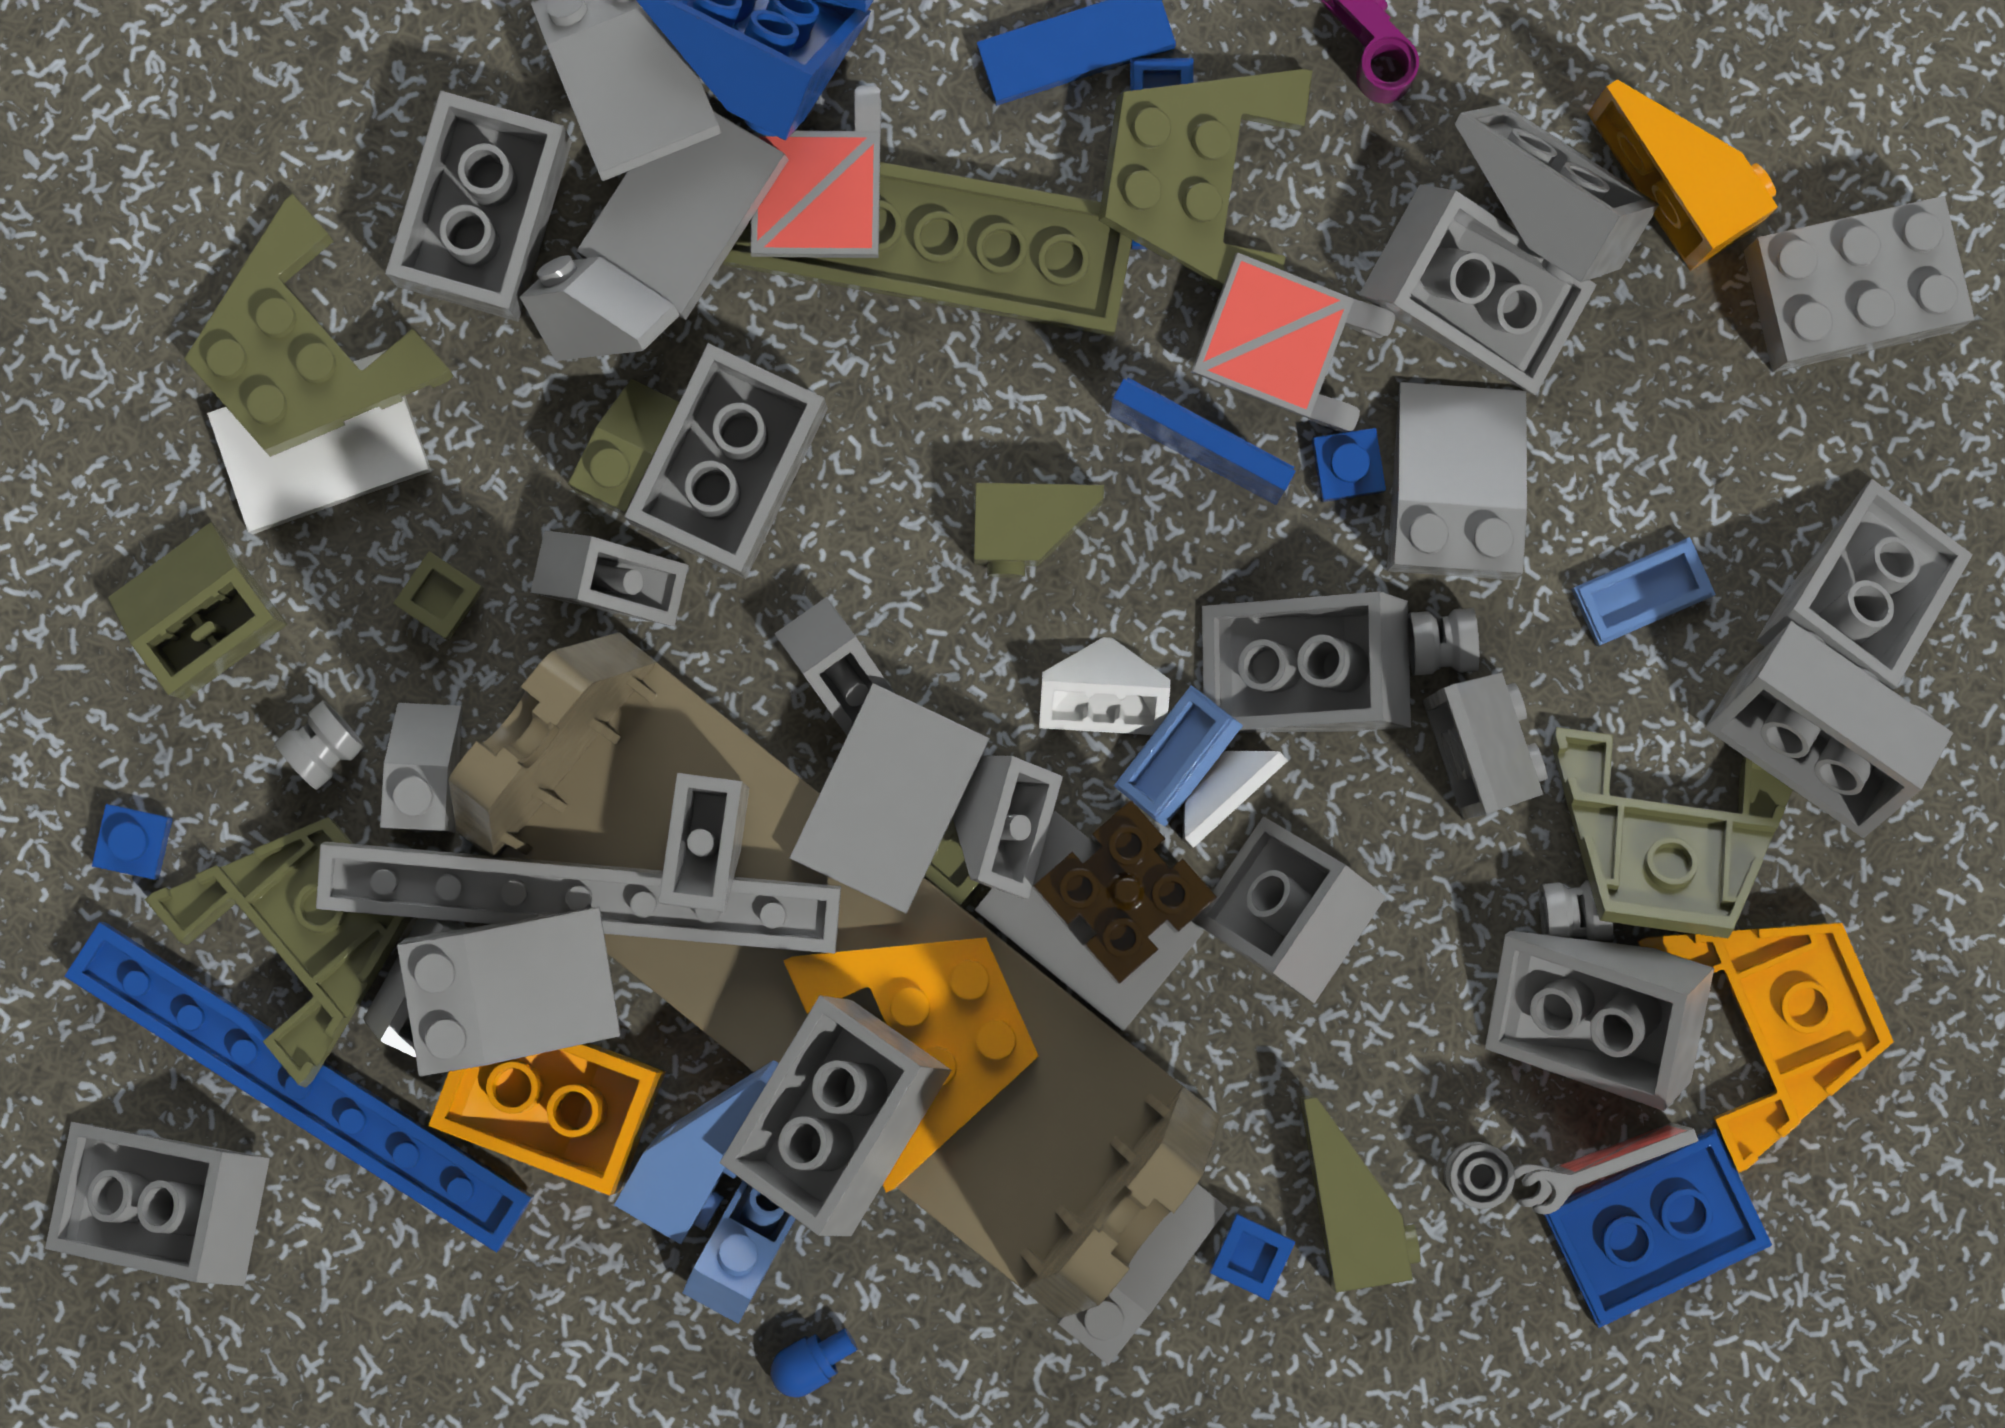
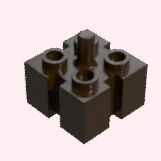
M1132 800L1125 804L1090 836L1100 849L1087 861L1082 863L1072 851L1032 887L1066 926L1077 916L1083 920L1095 934L1083 946L1117 984L1124 981L1159 950L1148 937L1164 922L1174 933L1179 932L1217 898L1183 858L1169 868L1153 849L1164 841L1165 838Z

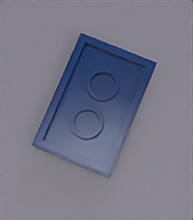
M1130 378L1122 380L1113 397L1109 416L1274 505H1277L1296 472L1293 470L1294 466Z
M1711 1128L1698 1134L1699 1141L1629 1167L1570 1195L1557 1211L1543 1215L1596 1327L1600 1328L1772 1246L1716 1128Z

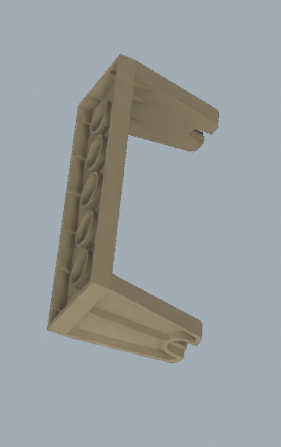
M620 632L550 652L521 685L525 693L509 717L486 741L482 743L476 741L451 773L448 781L457 832L487 856L663 871L677 773L742 781L750 790L741 853L734 877L841 886L836 952L986 937L1039 1057L896 1188L1058 1319L1099 1306L1128 1272L1131 1260L1149 1235L1170 1212L1175 1213L1203 1176L1221 1116L927 879H923L906 914L790 859V855L820 793ZM604 934L608 955L753 1072L773 1060L778 1063L781 1061L808 1016L783 960L792 956L822 954V952ZM869 987L841 998L853 1000L885 1023Z

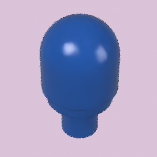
M846 1328L823 1341L817 1334L809 1338L804 1336L781 1350L775 1356L770 1369L771 1380L775 1388L786 1396L794 1398L806 1396L829 1383L831 1377L838 1373L835 1363L858 1350L857 1345Z

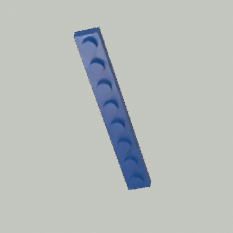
M106 922L98 923L64 976L496 1253L501 1250L534 1198V1195L325 1062L312 1083L306 1088L298 1085L263 1043L275 1030Z

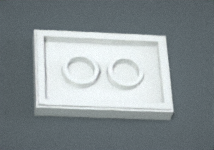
M385 351L354 361V364L360 370H364ZM406 396L402 397V402L383 410L377 407L344 421L345 426L271 457L227 407L207 413L248 532L253 535L431 472Z

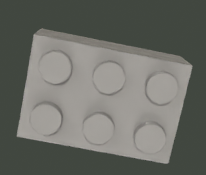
M440 90L385 274L390 280L402 289L519 322L524 305L520 296L529 288L572 144V140L565 127Z
M1945 196L1756 238L1744 250L1772 373L1957 332L1975 320Z
M708 343L624 517L632 526L746 579L828 410L825 398Z
M1793 621L1739 672L1705 727L1707 731L1862 838H1865L1922 790L1953 735L1952 731L1934 720L1927 710L1911 704L1882 684L1872 672L1856 666L1827 646L1825 641L1817 634L1804 630Z
M820 995L719 1163L818 1236H852L952 1070L853 1000Z

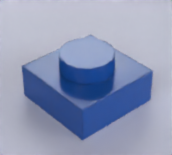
M1376 428L1313 437L1312 446L1321 502L1380 494L1386 491Z
M106 804L92 867L159 880L173 818Z
M1235 1213L1209 1272L1269 1301L1295 1245V1241Z

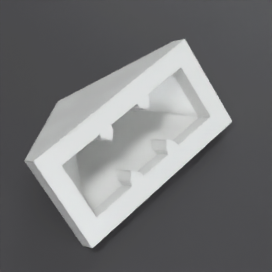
M1103 637L1042 673L1039 728L1153 735L1168 715L1170 679L1115 639Z
M1223 751L1183 803L1182 841L1190 849L1194 848L1287 763L1288 760L1280 751Z

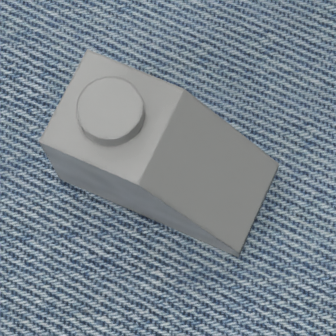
M569 255L555 258L538 270L537 276L539 279L520 296L555 361L644 351L680 316L673 303L601 256L572 260Z
M544 531L530 593L581 607L675 627L688 565L592 536Z
M827 597L774 633L847 736L873 683L894 693L857 637Z
M415 703L397 704L384 760L380 828L455 833L456 822L448 779L460 760L463 706Z
M982 755L953 816L970 880L1021 899H1029L1063 776L1014 756Z
M677 773L659 904L725 912L741 853L750 790L745 783L736 780Z

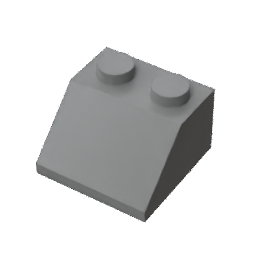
M1263 816L1212 891L1217 898L1200 912L1192 922L1278 981L1315 1003L1386 896L1347 865Z

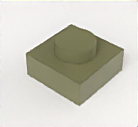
M429 551L393 604L449 641L485 588Z
M952 818L925 877L960 906L979 883L970 880Z

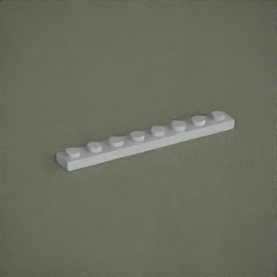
M324 842L320 845L316 909L496 924L600 906L604 934L835 954L841 886L734 877L725 912L659 904L662 870Z

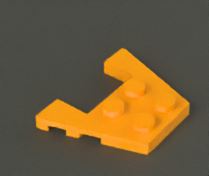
M1841 922L1733 930L1729 938L1689 933L1650 936L1637 940L1640 947L1655 948L1713 967V973L1723 970L1774 1087V1092L1713 1117L1738 1173L1751 1167L1759 1160L1758 1157L1781 1137L1784 1138L1801 1123L1805 1116L1828 1096L1834 1095L1894 1042Z
M986 937L835 952V954L822 953L792 956L783 960L807 1014L811 1011L820 995L844 998L869 987L885 1023L952 1070L883 1183L886 1193L901 1184L1039 1057Z

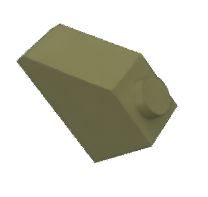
M631 379L596 426L568 485L576 493L625 516L679 402Z
M976 483L975 565L987 566V576L1025 577V566L1038 567L1103 504L1104 485Z

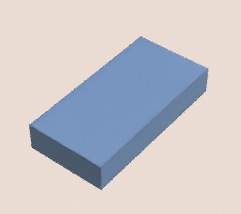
M1690 537L1571 589L1597 647L1716 595Z
M1190 685L1115 783L1114 787L1132 800L1133 803L1156 822L1166 827L1243 725L1205 694Z

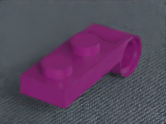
M1319 0L1365 47L1356 72L1357 84L1361 92L1367 98L1377 103H1392L1401 99L1410 89L1417 74L1419 56L1414 45L1390 22L1391 17L1385 12L1388 8L1387 2L1385 0ZM1378 57H1391L1401 65L1404 77L1395 82L1382 81L1374 75L1371 62Z

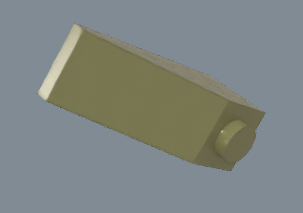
M1313 1095L1299 1097L1331 1288L1338 1293L1413 1280L1410 1264L1421 1262L1415 1225L1404 1226L1401 1213L1318 1098Z

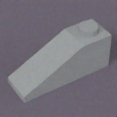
M1197 1183L1175 1213L1170 1212L1149 1235L1129 1264L1130 1269L1099 1306L1061 1319L1057 1318L1058 1325L1109 1366L1147 1319L1228 1208Z

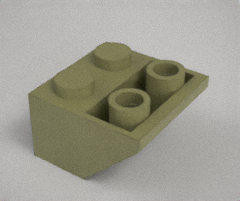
M212 522L108 597L131 645L169 696L183 700L189 698L288 625Z

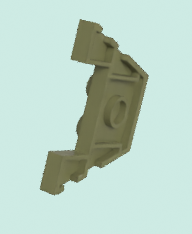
M1298 69L1125 91L1118 95L1098 221L1166 260L1173 259L1200 274L1203 281L1219 290L1223 288L1235 253L1243 254L1284 271L1286 257L1284 255L1225 244L1223 239L1241 119L1293 130H1299L1304 127L1313 71Z
M293 194L284 200L184 358L270 457L345 426L344 421L377 407L383 410L402 402V397L429 385L435 388L447 383L454 377L450 369L413 328L368 367L360 370L284 285L285 282L334 242L326 230Z
M1556 727L1552 736L1551 747L1599 920L1729 938L1764 861V856L1779 826L1793 789L1744 756L1740 768L1738 813L1611 796L1609 792L1613 735Z
M329 817L253 849L254 853L222 867L218 865L195 874V879L171 889L162 888L144 899L178 941L187 946L235 904L241 908L313 994V998L263 1041L296 1083L304 1088L315 1079L413 918L316 909L320 845L324 842L354 844L337 823Z

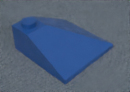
M636 0L727 111L744 119L752 130L766 136H777L785 141L806 119L860 34L871 13L870 10H867L865 13L834 0Z

